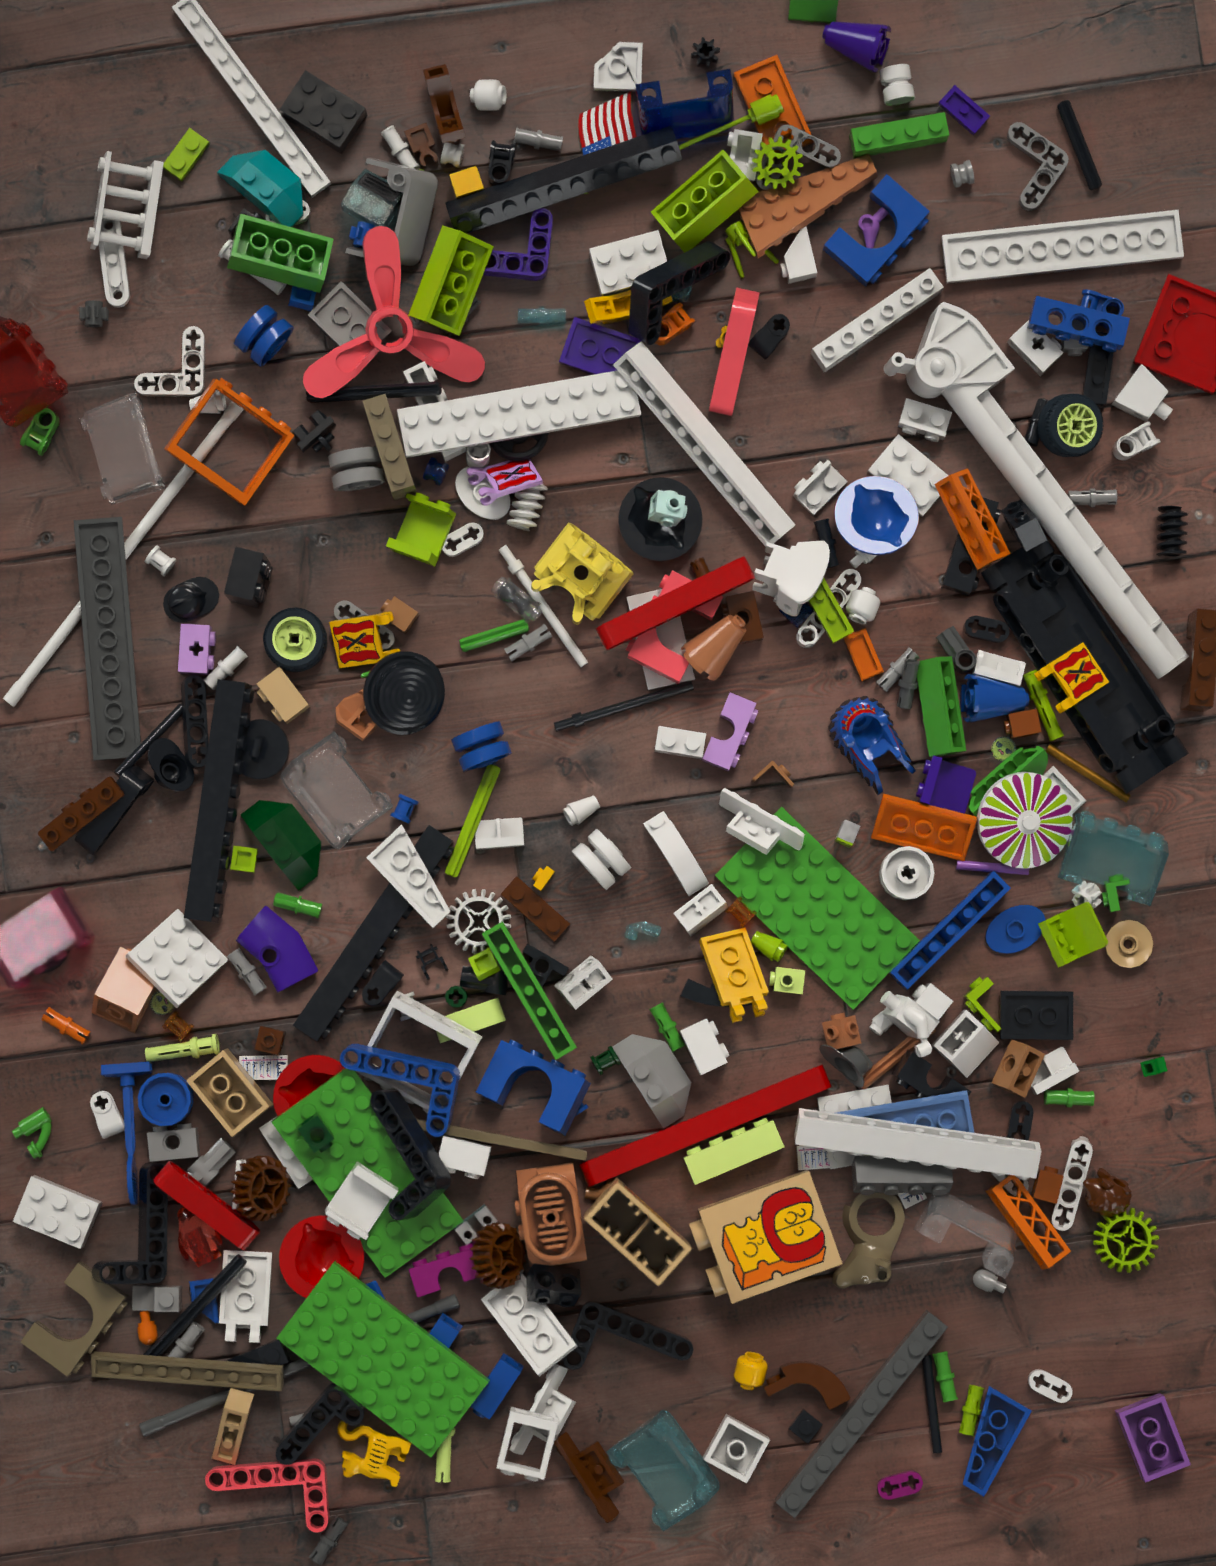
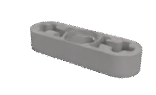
M346 600L338 602L334 608V615L337 620L350 618L346 615L343 618L340 617V607L346 608L347 606L350 607L349 612L356 616L357 612L360 613L358 617L369 616L353 603ZM378 625L380 627L379 634L382 636L386 633L389 634L388 639L390 643L382 644L383 651L389 650L394 646L395 636L384 625Z

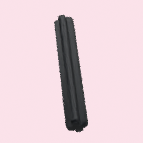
M1069 100L1062 101L1057 105V108L1090 190L1098 189L1102 186V182Z

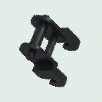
M430 944L431 948L421 953L418 950V955L416 956L423 963L421 969L427 980H430V977L425 967L437 960L441 961L445 971L449 970L443 957H438L435 951L438 949L437 946L433 947L432 944ZM434 953L435 958L427 962L424 961L423 957Z

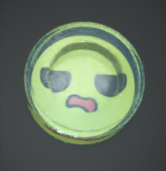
M1005 736L997 738L991 746L992 755L1000 761H1004L1016 751L1014 741Z
M160 991L156 992L150 1000L151 1009L159 1015H167L175 1007Z

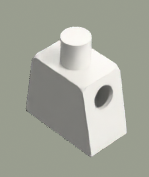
M1142 364L1112 403L1113 406L1143 421H1147L1153 413L1165 421L1173 410L1162 401L1167 395L1168 390Z

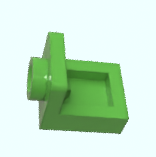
M1123 874L1109 876V880L1103 881L1105 892L1101 893L1103 906H1108L1110 912L1120 910L1116 886L1130 884L1129 878H1123Z

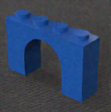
M887 174L871 191L870 198L880 207H883L892 217L895 224L894 238L883 247L867 248L860 245L839 227L823 247V251L865 287L870 282L874 284L883 274L880 270L885 264L890 266L898 257L896 252L900 247L905 249L914 239L911 235L916 229L921 231L929 222L927 217L930 211Z
M510 1039L509 1043L501 1040L476 1093L503 1106L514 1082L519 1076L535 1070L545 1072L551 1081L552 1092L539 1123L566 1136L591 1085L585 1079L586 1074L576 1069L569 1072L564 1069L565 1065L554 1059L548 1062L543 1059V1054L531 1049L530 1053L522 1050L523 1045Z
M442 1313L430 1334L449 1348L463 1326ZM503 1353L491 1373L487 1376L490 1381L470 1406L473 1408V1412L481 1418L486 1417L490 1420L524 1366Z

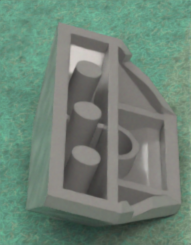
M631 1034L612 1047L663 1129L684 1116L692 1082L665 1041Z

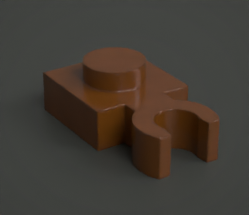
M426 122L404 131L413 155L421 154L420 164L423 168H427L424 161L427 157H432L435 164L438 163L436 153L430 150V148L435 147V142Z

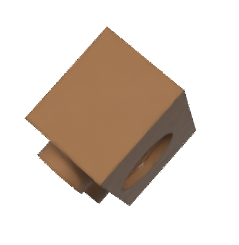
M1011 1039L992 1080V1084L1009 1093L1026 1098L1045 1054L1027 1044Z

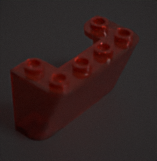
M0 316V400L3 405H0V417L6 425L18 427L68 393V383L58 375L55 370L56 365L45 356L43 346L31 335L33 332L27 324H20L11 318L7 319Z

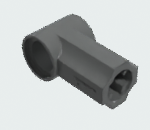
M954 626L946 629L936 637L947 656H952L954 669L958 673L967 674L974 668L976 655L968 648ZM959 657H968L971 665L968 667L961 666Z

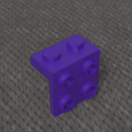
M934 755L930 760L926 759L922 771L923 774H926L923 783H919L916 797H919L918 802L965 814L976 771L943 761L941 757Z

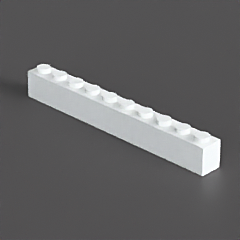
M642 341L613 364L765 547L767 542L774 544L795 526L794 522Z
M799 1108L794 1134L795 1144L806 1149L817 1147L823 1148L828 1152L845 1151L855 1156L866 1154L877 1159L888 1157L895 1158L899 1162L916 1161L926 1166L937 1164L943 1165L948 1169H957L958 1167L975 1173L986 1171L997 1176H1004L1005 1174L1014 1175L1019 1179L1025 1180L1029 1178L1036 1179L1041 1157L1039 1142Z

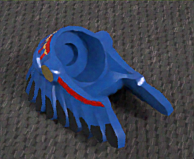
M868 696L855 697L844 701L830 717L831 723L828 726L831 732L830 737L834 741V747L840 749L841 754L847 757L855 771L860 772L862 779H865L868 786L873 787L875 793L879 795L883 792V788L878 775V769L874 765L873 760L891 751L911 774L916 772V769L911 764V758L907 750L902 746L903 743L893 728L894 724L889 718V711L885 710V707L874 698L869 699Z

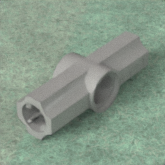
M221 1138L204 1156L202 1155L187 1170L188 1174L206 1187L219 1174V1170L236 1151L228 1142Z

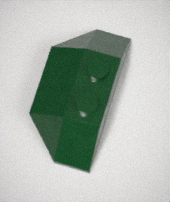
M259 800L240 814L259 842L298 891L318 877L322 842L293 804Z

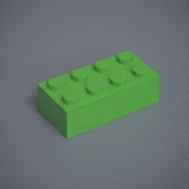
M240 214L227 268L320 293L325 281L334 239Z

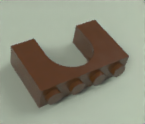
M1197 608L1188 615L1186 639H1192V660L1188 681L1182 686L1180 710L1205 712L1214 705L1216 682V610Z

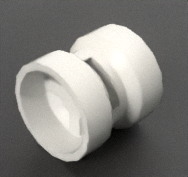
M489 443L467 447L466 462L469 467L484 468L488 465L491 450Z

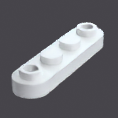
M102 218L100 232L122 236L121 222ZM108 222L113 223L112 229L109 230L105 228V225ZM99 241L105 297L113 307H123L130 300L124 246ZM117 292H121L122 298L117 300L114 298V295Z

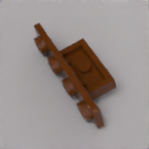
M111 776L107 777L93 789L88 788L79 795L81 799L77 802H71L62 808L61 811L63 813L42 828L38 835L50 851L56 850L124 796L123 791Z
M564 1432L554 1441L558 1453L564 1457L570 1466L571 1473L577 1477L583 1486L585 1494L590 1497L596 1506L598 1514L604 1518L606 1523L611 1522L619 1514V1511L607 1493L619 1487L625 1481L598 1441L579 1451L569 1434Z

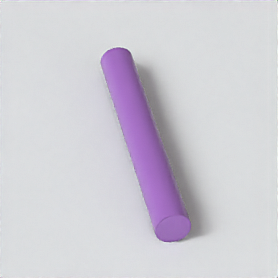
M960 860L956 862V870L1029 874V868H1014L1003 863Z

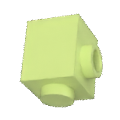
M775 967V972H770L769 986H773V991L802 995L805 970Z

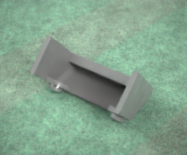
M367 158V164L389 169L387 176L388 185L395 191L403 192L395 234L399 241L401 265L414 266L422 258L438 189V179L433 173L375 158ZM355 247L346 248L345 253L364 257L363 249Z

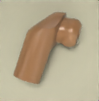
M615 1178L606 1180V1184L600 1189L586 1187L585 1198L597 1200Z

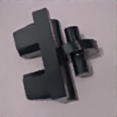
M317 410L309 417L310 421L316 426L314 430L309 433L301 424L292 432L298 442V447L303 453L317 441L319 442L312 447L316 453L323 447L328 452L332 449L328 443L335 437L331 432L324 438L323 436L336 424L330 416L327 418L325 414Z

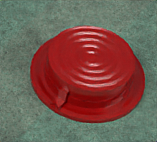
M308 1055L291 1062L281 1072L274 1087L273 1103L277 1116L345 1068L336 1059L324 1055Z
M327 1215L312 1216L298 1222L289 1230L281 1244L279 1253L281 1273L291 1289L305 1298L308 1297L334 1261L358 1279L364 1267V1249L361 1240L348 1234V1228L342 1224L338 1227L326 1219Z

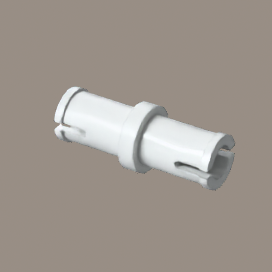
M394 125L381 132V135L392 150L391 154L393 157H397L401 165L411 168L419 167V164L408 150L409 145L407 142H403Z
M237 646L223 661L220 660L218 666L203 680L215 690L218 679L224 680L228 675L232 676L234 674L233 670L248 657L247 654Z

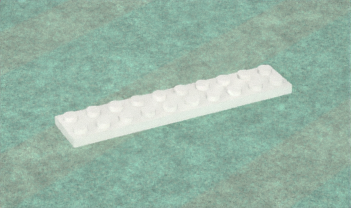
M1179 210L941 236L947 284L1182 259L1184 257Z
M618 370L397 409L396 411L406 458L641 416L638 395Z

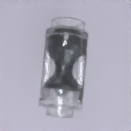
M502 576L493 586L491 591L495 594L494 597L500 599L524 618L526 623L531 620L535 622L541 615L542 610L540 608L542 604L536 602L516 586L510 578L506 579Z

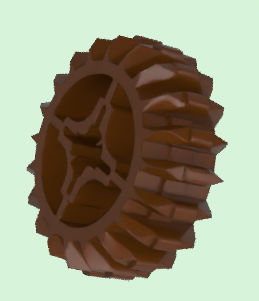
M257 1155L254 1158L246 1159V1163L239 1164L241 1171L234 1172L237 1176L236 1180L231 1181L235 1185L234 1189L230 1192L235 1194L232 1202L237 1204L236 1210L241 1212L242 1216L252 1221H268L269 1219L276 1218V1213L283 1212L282 1206L288 1205L285 1200L286 1197L291 1196L288 1193V1188L292 1185L287 1183L290 1175L285 1173L287 1168L281 1165V1161L271 1156Z
M492 1223L483 1226L482 1230L476 1232L477 1237L472 1239L474 1247L470 1248L473 1256L469 1259L473 1260L474 1264L471 1269L476 1270L475 1277L480 1279L481 1284H485L490 1288L504 1289L505 1287L515 1285V1281L521 1279L520 1274L525 1272L523 1265L527 1263L524 1259V1255L527 1253L523 1249L525 1243L520 1240L517 1229L511 1227L510 1224Z

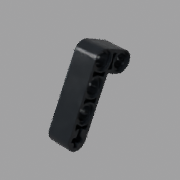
M136 764L128 768L116 781L124 796L82 828L74 841L89 853L95 855L136 800L143 796L152 786L155 779Z
M334 1383L330 1384L280 1440L276 1449L277 1460L284 1465L292 1464L335 1415L350 1426L358 1425L363 1420L365 1407L341 1387ZM338 1392L341 1395V1399L333 1401L329 1398L328 1394ZM354 1407L359 1410L360 1414L352 1417L347 1413V1410ZM321 1410L325 1413L326 1417L317 1419L313 1416V1412ZM305 1428L309 1431L310 1435L308 1437H301L297 1434V1430ZM293 1441L295 1444L291 1453L284 1454L283 1450H287Z

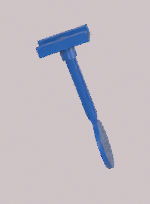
M150 1062L101 1065V1075L104 1077H120V1087H123L125 1144L128 1153L127 1187L131 1205H136L138 1202V1175L134 1158L136 1138L133 1086H135V1076L153 1074L152 1063Z

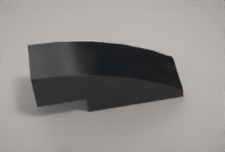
M688 978L680 994V997L710 1006L729 1007V1005L721 1006L713 982L711 987L708 988Z

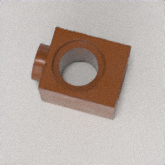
M1037 709L1008 714L1006 716L1007 720L1003 721L1005 734H1010V739L1036 735L1042 732Z
M1044 1166V1170L1038 1169L1031 1192L1032 1198L1057 1204L1064 1177L1058 1174L1059 1169Z

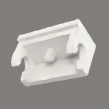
M978 650L972 674L1020 687L1026 663Z
M710 884L674 912V915L691 937L729 907L715 887Z

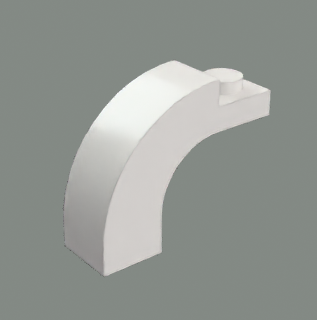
M664 811L643 823L688 896L709 884L693 854Z

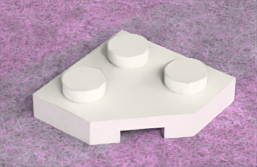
M618 42L605 57L594 64V90L641 92L643 43Z

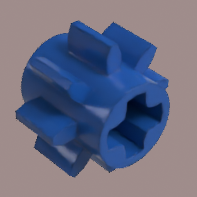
M359 221L357 227L351 226L349 237L350 240H354L353 246L363 249L364 236L375 225Z

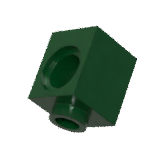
M318 1112L297 1126V1130L314 1153L318 1150L322 1153L333 1145L331 1141L334 1140V1135ZM321 1129L324 1132V1136L320 1140H313L310 1137L311 1131Z

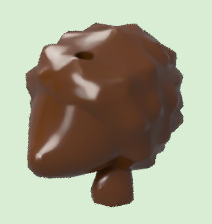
M1099 1168L1097 1171L1099 1178H1088L1083 1182V1186L1086 1188V1205L1102 1216L1112 1217L1115 1214L1119 1216L1130 1205L1132 1195L1128 1187L1129 1184L1123 1179L1111 1176L1103 1168Z

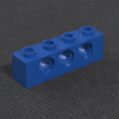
M1036 296L1033 300L1027 328L1032 329V332L1038 335L1050 333L1056 335L1055 338L1059 340L1069 341L1071 338L1079 340V344L1084 346L1096 344L1102 346L1103 350L1116 352V350H1121L1124 346L1130 318ZM1057 315L1060 319V324H1051L1049 316ZM1072 321H1081L1084 326L1083 330H1075L1072 326ZM1103 326L1107 331V335H1098L1095 327Z

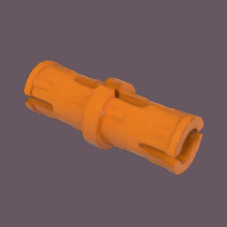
M51 1007L46 1010L54 1018L52 1019L44 1014L41 1019L42 1021L60 1030L59 1033L69 1035L82 1045L86 1042L87 1039L80 1036L79 1033L89 1037L91 1031L73 1022V1018H66Z

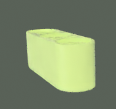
M499 998L445 1016L473 1032L506 1021ZM436 1031L440 1043L452 1040Z

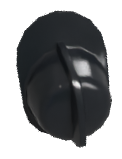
M195 577L184 581L167 591L163 601L164 611L175 622L184 623L198 618L213 610L219 600L218 587L213 581L205 577Z
M159 738L153 741L148 750V761L153 769L156 782L160 786L173 791L188 789L194 780V770L187 765L185 756L179 747L167 738Z

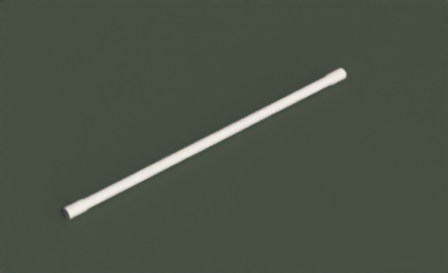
M231 402L224 411L223 416L192 456L202 462L232 422L242 413L243 409L234 402ZM184 465L124 542L126 560L194 473L188 466ZM80 601L19 680L13 684L3 697L13 707L19 702L29 685L82 618Z

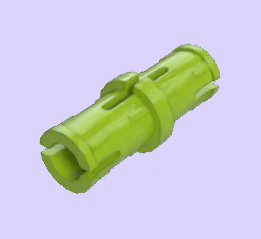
M969 1384L965 1406H962L963 1416L959 1433L974 1436L978 1415H981L980 1405L984 1391L983 1387Z

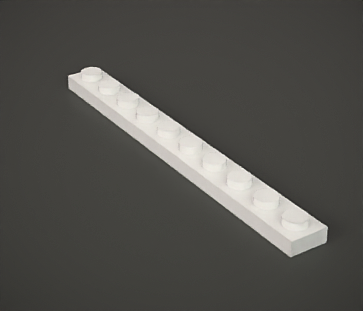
M180 0L173 5L172 9L292 172L301 179V184L309 195L313 198L331 185L330 180L196 0Z

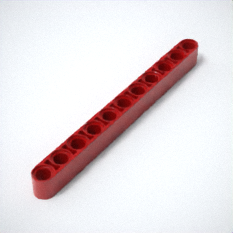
M822 1064L583 1162L579 1166L587 1186L590 1187L824 1091L832 1086Z

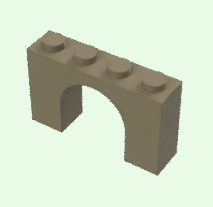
M386 394L363 400L394 501L406 497L407 493L411 495L416 494Z
M82 1261L77 1263L64 1283L89 1302L93 1311V1322L89 1331L81 1338L66 1339L57 1335L40 1321H36L20 1342L67 1377L72 1372L74 1374L78 1373L84 1365L82 1358L86 1353L91 1354L99 1344L96 1341L101 1333L105 1335L113 1325V1322L110 1321L115 1313L120 1315L128 1304L124 1301L128 1296L126 1293L113 1284L100 1283L94 1280L92 1269Z

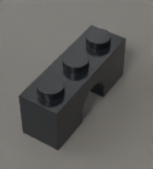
M910 1050L905 1052L892 1072L897 1077L895 1082L905 1089H908L909 1086L917 1091L915 1095L918 1098L966 1090L969 1096L972 1092L948 1076L945 1077L939 1086L930 1087L926 1078L932 1064L918 1057L917 1054Z

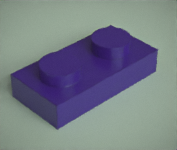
M956 85L938 103L940 107L973 136L990 118L989 114Z

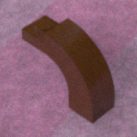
M446 64L423 69L442 143H454L462 138H466Z
M794 1361L781 1365L780 1367L784 1375L780 1377L779 1374H775L767 1378V1384L763 1385L767 1395L770 1396L793 1384H809L821 1393L829 1410L851 1399L843 1383L832 1371L820 1364L809 1361Z

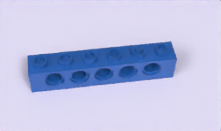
M995 871L990 872L889 974L905 990H908L1011 888Z

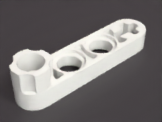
M847 569L842 572L830 588L832 593L836 592L842 596L841 609L848 602L852 591L857 590L861 583V576L854 569ZM853 574L856 584H850L847 587L846 591L850 593L846 595L842 589L836 586L839 584L842 587L846 582L844 576H851ZM814 610L796 634L797 643L803 648L813 647L825 632L823 626L815 621ZM811 630L813 632L811 635L813 641H803L801 633H807Z
M1080 1136L1071 1143L1058 1201L1054 1205L1052 1224L1059 1231L1068 1230L1074 1222L1083 1190V1182L1086 1179L1093 1147L1089 1139L1084 1136ZM1081 1144H1085V1148L1088 1151L1086 1153L1079 1154L1078 1151L1075 1150V1147H1080ZM1072 1158H1074L1075 1160L1081 1159V1162H1086V1164L1083 1165V1164L1080 1163V1162L1071 1161V1159H1072ZM1079 1167L1082 1170V1176L1079 1179L1070 1178L1068 1175L1070 1168ZM1065 1190L1075 1192L1076 1198L1073 1202H1065L1062 1199V1193ZM1059 1204L1066 1208H1073L1072 1211L1067 1209L1066 1218L1069 1219V1222H1064L1063 1225H1060L1059 1220L1056 1219V1216L1060 1217L1063 1211V1207H1058Z

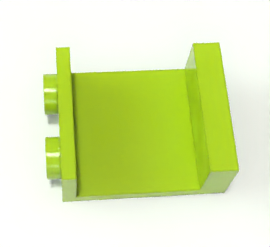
M416 492L414 496L407 493L405 498L411 502L396 540L389 537L386 547L393 552L435 567L456 513L450 509L451 505L446 502L437 500L434 503L429 501V497Z

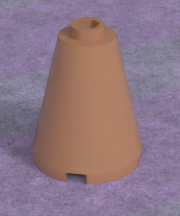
M738 615L726 616L686 642L681 647V650H686L683 656L697 672L701 674L705 671L709 674L707 677L709 680H717L746 633L745 621Z

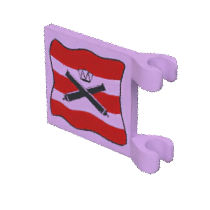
M530 459L525 461L507 460L484 468L470 467L467 469L468 476L475 475L468 478L471 485L480 483L486 477L492 487L479 489L481 497L487 495L485 498L480 499L481 504L484 506L490 505L498 497L543 484L542 478Z

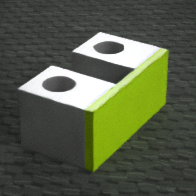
M848 820L842 821L834 842L849 848L852 847L860 825Z

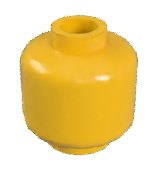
M745 1352V1355H741L737 1359L734 1378L740 1383L741 1388L754 1390L755 1387L764 1384L768 1364L761 1354Z

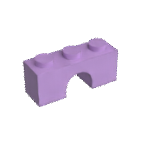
M729 693L720 717L732 723L734 733L727 740L711 737L702 761L729 771L730 767H736L740 754L736 753L740 744L745 745L749 732L745 731L749 722L754 723L759 711L754 709L756 706L755 702Z

